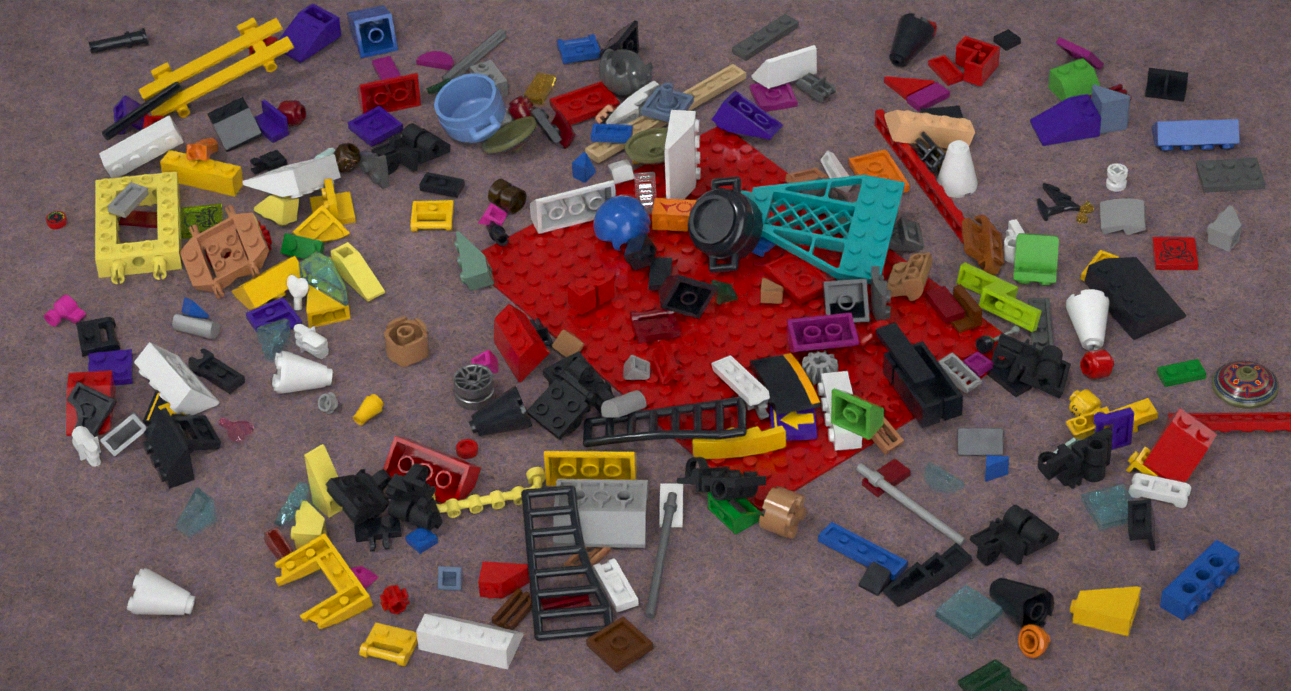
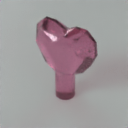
M224 417L219 420V425L227 429L229 439L234 442L242 441L246 435L254 431V425L248 421L231 422Z

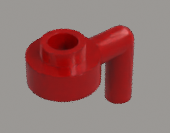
M879 320L870 327L869 333L864 336L857 325H855L859 345L865 346L873 340L881 342L876 335V329L889 325L888 321Z

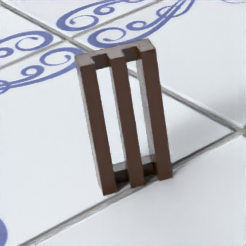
M517 588L492 617V623L505 629L514 630L532 609L530 593L526 591L522 593V589ZM525 601H527V603L518 612V609L523 605ZM515 615V617L507 624L510 618Z

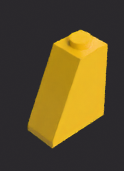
M1141 587L1080 591L1077 600L1073 599L1071 602L1070 613L1073 614L1072 623L1129 636L1140 603Z

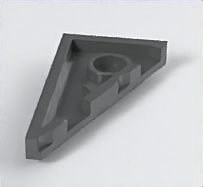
M366 150L359 152L361 159L358 165L364 174L367 173L371 177L372 182L378 184L382 189L389 187L386 156L381 155L378 157L377 153Z

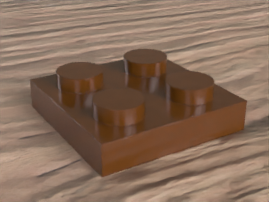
M624 616L586 639L587 646L616 673L653 650V642Z

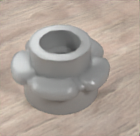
M331 392L321 395L318 399L319 409L327 414H332L338 407L336 395Z

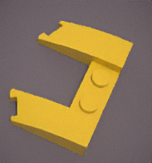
M325 533L275 562L276 568H281V577H275L278 587L321 569L336 590V594L300 615L302 621L307 622L311 620L317 623L319 629L340 623L373 606L369 594Z

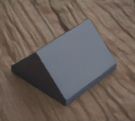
M1094 84L1092 86L1091 100L1101 116L1100 134L1127 129L1131 96Z

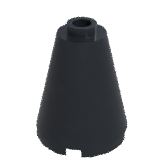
M913 13L901 16L889 55L893 65L897 67L906 66L933 40L935 30L932 24L921 16L919 19L914 17L915 14Z
M516 386L511 387L471 415L472 420L469 421L473 434L478 432L479 436L526 429L532 426Z
M998 578L990 585V597L1020 629L1026 625H1037L1043 628L1046 624L1044 622L1045 618L1053 613L1054 596L1045 588L1005 578Z

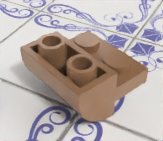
M930 252L916 253L910 255L908 262L894 264L887 283V290H891V297L907 295L909 301H914L922 295L933 264Z

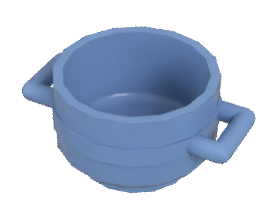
M478 73L464 74L452 79L441 88L436 95L434 103L439 122L446 134L453 140L468 143H478L494 135L500 129L506 112L501 93L494 81L487 75Z

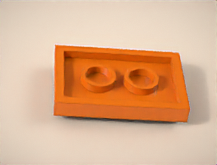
M886 149L849 158V166L855 176L869 175L905 182L903 193L909 192V183Z

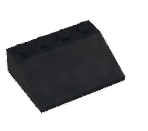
M1137 257L1105 258L1088 266L1084 283L1090 290L1102 291L1106 298L1108 296V311L1133 340L1186 317L1183 310Z

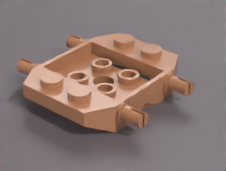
M232 205L225 208L228 215L226 220L202 233H199L197 225H192L193 228L190 226L189 230L192 238L180 251L193 287L200 291L214 292L217 299L224 297L222 289L228 287L237 277L252 274L253 279H255L257 276H260L259 269L262 268L269 253V248L253 213L236 214ZM204 249H206L212 267L216 274V278H214L212 275V272L210 270V267L203 252ZM232 252L230 257L224 259L226 253Z

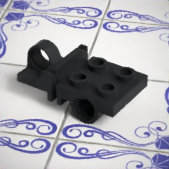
M411 123L404 128L402 137L397 134L394 137H389L388 143L372 149V153H377L378 157L381 155L386 156L388 175L397 170L399 164L415 172L417 171L418 163H426L450 152L451 145L425 128L422 129Z
M1001 333L992 356V362L996 367L1002 369L1011 366L1008 381L1013 383L1017 376H1021L1020 381L1060 398L1064 392L1071 363L1062 360L1063 352L1061 349L1048 345L1039 350L1036 348L1037 343L1029 344V339H1026L1024 343ZM998 356L1005 357L1007 360H1001Z
M578 351L543 369V376L549 382L548 385L550 386L555 379L561 382L558 375L560 370L568 368L578 356L586 360L583 355ZM595 371L583 386L596 396L597 400L594 407L602 415L601 406L603 402L615 398L612 393L611 384L607 380L604 383L603 379Z
M578 356L568 368H562L558 373L561 382L555 379L527 410L529 416L559 440L566 433L571 434L579 427L583 419L582 416L586 411L590 412L588 404L593 407L596 405V396L583 386L595 372L593 366Z
M1107 427L1081 441H1077L1071 445V450L1063 443L1057 446V454L1050 451L1042 452L1038 456V469L1048 480L1056 477L1065 487L1069 486L1071 489L1075 488V484L1080 486L1082 478L1089 482H1100L1105 477L1106 466L1110 464L1113 432Z
M692 457L686 462L685 477L677 478V484L696 485V492H711V495L716 500H729L755 496L758 486L766 485V476L757 475V471H743L742 474L740 470H729L728 466L710 468L705 458Z
M415 463L405 476L398 475L397 473L393 475L385 491L388 494L387 498L391 499L388 506V514L427 530L439 529L443 521L432 497L436 488L435 486L430 487L428 483H425L428 476L427 467Z
M360 469L356 475L330 478L325 484L328 487L327 492L340 507H343L342 510L355 525L361 524L369 517L377 518L390 503L387 496L382 492L392 479L385 469L379 470L373 476L369 473L366 474L365 469Z
M1013 505L1006 511L1003 520L996 518L995 522L993 520L990 521L989 527L970 536V541L978 547L977 559L986 566L995 562L1000 553L1019 565L1022 563L1024 555L1028 556L1057 541L1059 533L1028 509H1022L1018 505Z

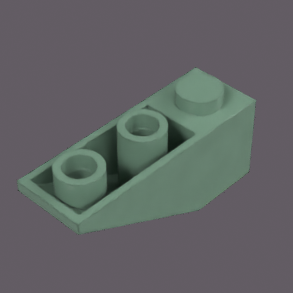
M457 231V241H454L457 252L460 253L457 260L463 271L460 272L462 283L467 284L470 291L494 284L492 268L485 255L464 235Z

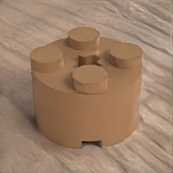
M400 317L388 323L386 331H384L386 354L391 361L397 363L400 367H407L428 357L427 327L423 321L417 318L408 320V317Z
M780 486L773 487L762 507L766 512L764 517L760 515V528L785 538L793 539L796 536L799 521H803L807 514V508L804 507L805 496Z

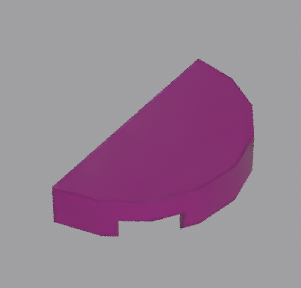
M442 51L426 52L416 59L417 65L444 70H450L454 67L452 56Z

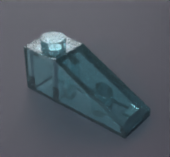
M316 251L299 263L300 277L305 278L309 285L342 305H348L347 288L333 261L328 256Z

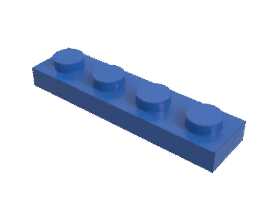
M833 522L818 535V542L866 567H869L872 562H876L891 571V580L893 581L908 568L907 560Z

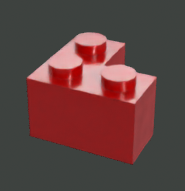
M964 36L956 45L955 65L964 67V81L981 87L999 66L1000 47Z

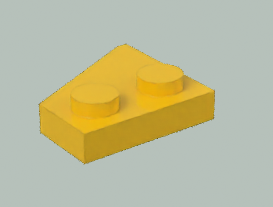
M321 205L292 234L327 243L347 237L350 232Z

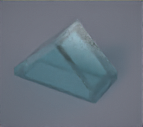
M196 487L175 526L188 538H191L217 522L213 499L203 490Z

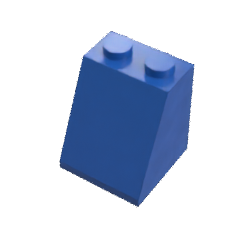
M384 5L347 12L349 29L360 58L398 50L392 14Z

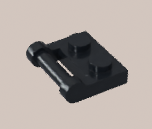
M113 317L76 323L82 357L89 356V353L120 350V343L116 339L114 329L116 323ZM104 328L106 330L108 341H101L99 329Z
M206 415L172 417L190 453L194 450L220 448L221 441ZM182 427L187 428L192 439H188Z

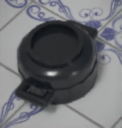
M738 176L713 179L711 181V190L697 199L690 211L688 220L689 237L695 248L709 256L708 269L711 273L737 271L739 269V260L745 258L755 249L761 239L763 230L762 213L753 200L741 193V178ZM733 185V190L719 188L720 186ZM717 259L730 261L731 263L717 264Z

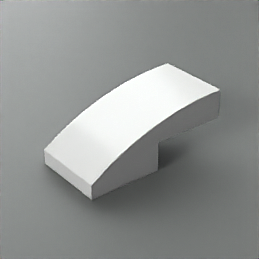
M660 484V527H662L665 513L663 506L667 502L669 492L677 494V511L673 515L671 527H683V484Z

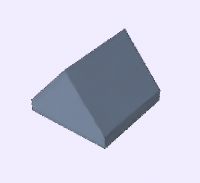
M438 566V590L461 591L464 577L462 567Z

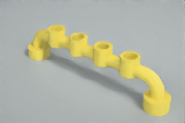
M533 467L527 471L528 482L532 485L529 488L517 486L507 492L496 490L486 496L474 494L464 500L449 499L443 504H436L439 513L447 512L450 518H455L461 514L460 509L469 508L471 513L476 514L483 510V505L491 504L493 509L503 508L505 501L513 500L515 505H521V492L524 489L542 487V483L546 479L544 470L541 467Z

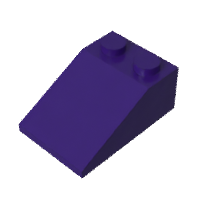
M736 90L722 103L712 118L717 127L727 132L769 140L783 126L782 123Z
M1089 94L1065 99L1030 119V123L1042 146L1099 137L1101 116Z

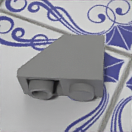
M1229 205L1224 212L1221 211L1215 222L1210 223L1206 231L1208 234L1207 243L1228 252L1240 241L1242 226L1233 206Z

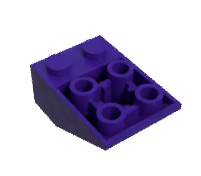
M313 3L301 10L279 38L281 40L288 36L294 46L293 49L284 54L299 63L314 55L342 36L340 18Z

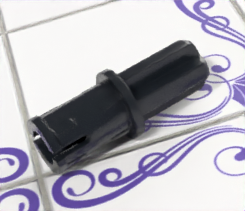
M490 221V224L486 225L490 238L500 246L508 244L509 240L507 238L509 236L505 233V229L494 221Z

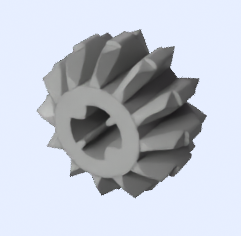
M817 350L815 354L809 352L808 356L803 358L802 368L814 386L817 383H821L822 373L838 372V363L834 358V354L828 355L827 351L820 353Z

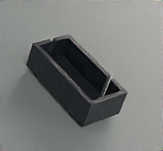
M923 341L912 344V346L934 374L935 383L917 389L913 387L890 353H883V374L891 385L894 384V389L922 428L940 423L941 418L946 421L962 415L963 395Z

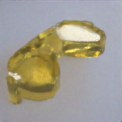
M1090 201L1080 206V211L1076 216L1078 223H1088V217L1085 214H1090L1094 211Z

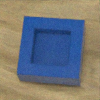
M422 527L405 536L406 542L419 554L438 543L437 536L430 530Z

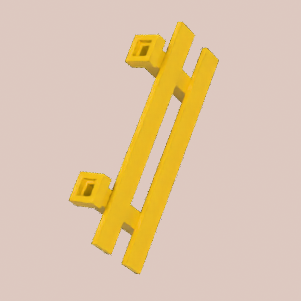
M253 17L237 25L240 37L174 71H172L168 62L151 70L150 72L155 81L138 89L144 101L154 97L175 82L181 83L250 46L255 51L254 54L177 93L151 111L152 116H165L176 110L181 118H185L190 114L187 106L188 103L261 65L264 66L267 72H274L277 69L274 58L294 48L288 36L267 47L264 44L263 39L283 30L278 19L274 18L258 26Z

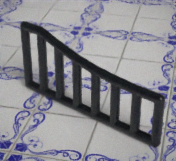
M741 397L635 411L621 417L600 416L587 418L584 421L583 446L588 448L662 439H728L742 437L747 434L746 402ZM737 406L738 428L724 430V408ZM715 409V430H702V411ZM693 412V430H680V414ZM671 415V430L658 431V417ZM649 419V431L636 432V420ZM627 422V433L614 435V423ZM605 425V436L592 438L593 426Z
M573 485L524 489L521 492L534 638L537 641L592 636L614 622L613 611L593 571L585 548L578 512L576 488ZM558 495L568 496V505L534 509L531 507V498ZM570 515L571 525L533 528V518ZM571 534L574 536L575 545L535 549V538ZM578 554L581 565L537 569L536 558ZM585 574L590 585L539 590L538 578ZM595 594L600 605L541 610L540 599ZM603 614L604 625L543 631V619Z

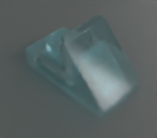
M281 319L257 328L258 342L263 344L262 351L265 354L266 361L274 362L276 353L281 351L291 335L288 319Z

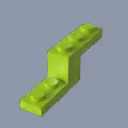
M966 262L961 264L956 283L980 294L979 306L1031 332L1037 330L1042 311L1016 299L1017 286Z

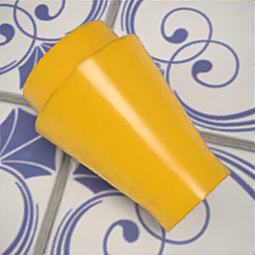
M375 394L366 396L353 416V420L363 426L365 422L382 412L383 401Z

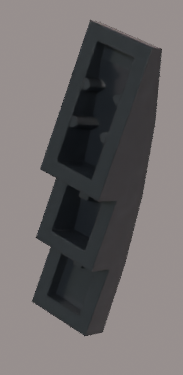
M956 542L942 555L936 552L922 565L916 562L882 592L897 607H900L953 577L973 561L972 556Z

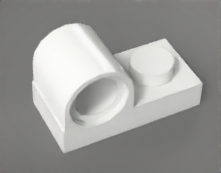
M1017 219L1009 221L1004 240V259L1009 263H1015L1016 237L1019 233H1024Z

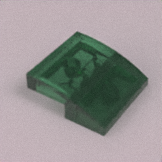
M996 659L958 680V685L963 691H1027L1025 684L1011 676L1010 668Z

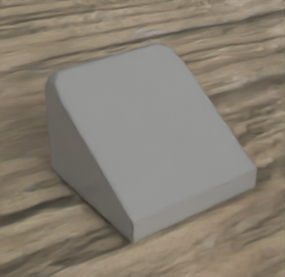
M631 355L624 364L623 379H649L650 362Z

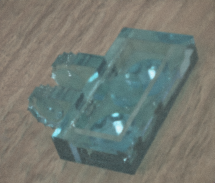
M301 481L295 486L294 491L290 493L286 503L279 511L274 524L283 527L287 521L292 522L296 515L295 509L299 506L301 507L302 500L306 501L308 498L309 485Z

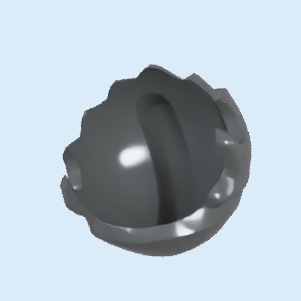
M606 49L599 63V77L605 87L613 93L621 96H631L651 82L653 65L651 62L645 65L642 59L633 51Z

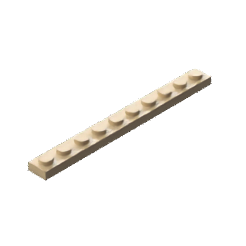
M732 64L684 91L683 93L694 96V102L688 111L745 80L746 72ZM642 115L626 125H633V136L647 129L661 128L668 124V122ZM595 142L585 148V153L599 164L625 149L626 143Z

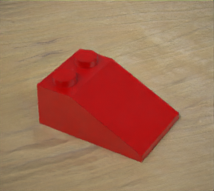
M112 370L68 374L67 398L78 381L115 399L116 387ZM66 398V436H72L77 423V412L67 402ZM113 410L98 435L106 434L111 428Z
M1179 408L1167 421L1144 460L1143 465L1161 478L1186 483L1217 434Z

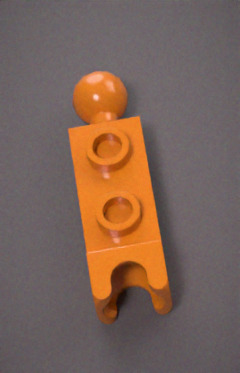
M214 138L200 139L196 143L187 144V160H209L210 155L218 151V142Z

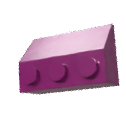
M852 313L787 319V340L790 353L859 345Z

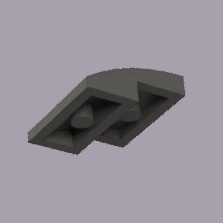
M900 217L898 223H895L889 249L898 251L923 250L924 242L920 224Z

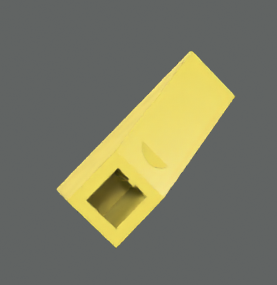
M347 242L331 250V258L336 273L367 302L385 293V290L361 254L351 244Z
M322 444L306 453L304 457L312 502L330 518L340 512L343 507H340L327 492L328 487L325 484L330 478L338 477L325 446Z

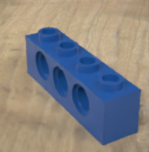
M1216 539L1162 591L1160 607L1183 621L1190 614L1194 615L1203 601L1207 602L1217 588L1223 587L1230 575L1234 576L1240 568V552Z

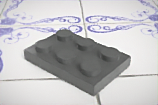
M1257 158L1196 161V169L1203 193L1265 189V181Z

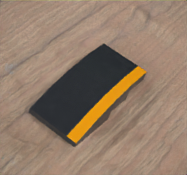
M791 353L750 361V369L756 374L757 380L769 391L770 398L768 399V404L778 415L821 407L809 378Z

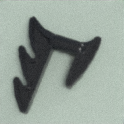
M1043 183L1042 188L1056 204V206L1048 208L1040 198L1037 199V207L1044 221H1048L1049 216L1063 211H1080V206L1071 201V196L1061 193L1060 188Z

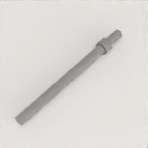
M862 463L857 466L856 470L868 478V482L873 486H879L955 543L957 542L962 546L966 542L963 536L884 480V476L879 472H873Z

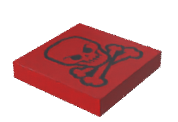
M1195 237L1152 238L1155 270H1198Z

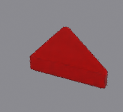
M884 77V83L905 100H907L908 96L935 83L934 80Z

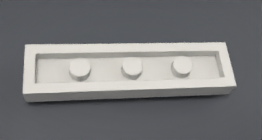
M731 355L711 363L713 371L750 406L760 404L762 401L770 398L769 391Z

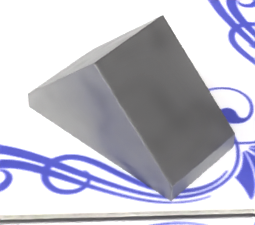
M133 412L118 420L100 441L113 456H116L141 436L148 427Z

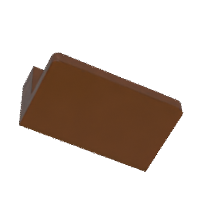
M961 284L954 286L953 297L965 310V318L951 322L952 326L958 333L981 326L982 308Z

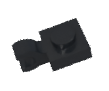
M278 150L270 151L261 155L260 159L253 158L250 160V163L256 166L251 168V171L254 175L265 170L271 171L287 165V159Z

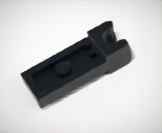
M204 348L200 350L203 358L189 357V368L194 374L204 377L229 394L245 383V377L215 358L213 353Z

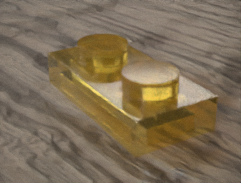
M537 72L524 97H529L532 103L543 105L556 83V76Z

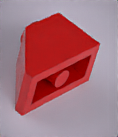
M483 561L478 581L480 597L503 599L515 592L517 588L520 589L529 583L528 564Z

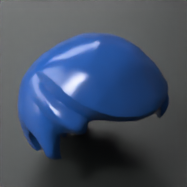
M621 195L609 198L598 208L594 216L593 227L595 235L600 240L612 242L614 249L621 251L620 246L623 243H628L630 239L650 232L651 220L648 212L645 210V206L638 199Z

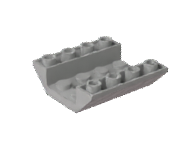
M557 479L556 486L573 485L576 488L577 499H580L577 500L585 547L645 548L646 509L650 485L648 480ZM567 495L555 496L554 507L568 505ZM559 515L553 518V527L571 525L570 515ZM573 534L553 536L554 547L575 545Z

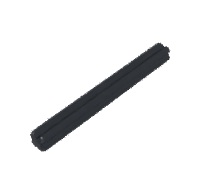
M178 82L171 84L102 131L103 137L106 140L112 139L182 91L181 85Z

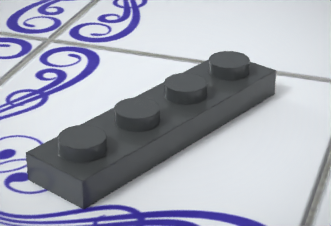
M784 14L732 47V54L747 61L797 29L799 21Z

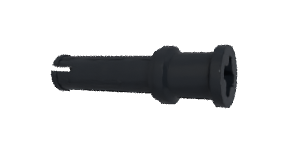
M142 28L141 31L131 33L127 31L121 36L90 41L89 47L91 54L124 46L132 48L134 45L143 43L148 45L145 28Z

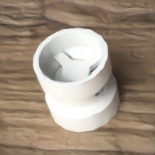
M1117 163L1108 167L1106 187L1109 190L1118 192L1126 188L1128 169L1125 165Z

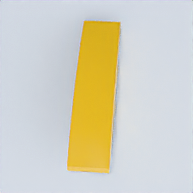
M782 425L762 432L757 426L747 429V434L742 437L693 439V457H703L705 459L734 458L785 448L786 431Z

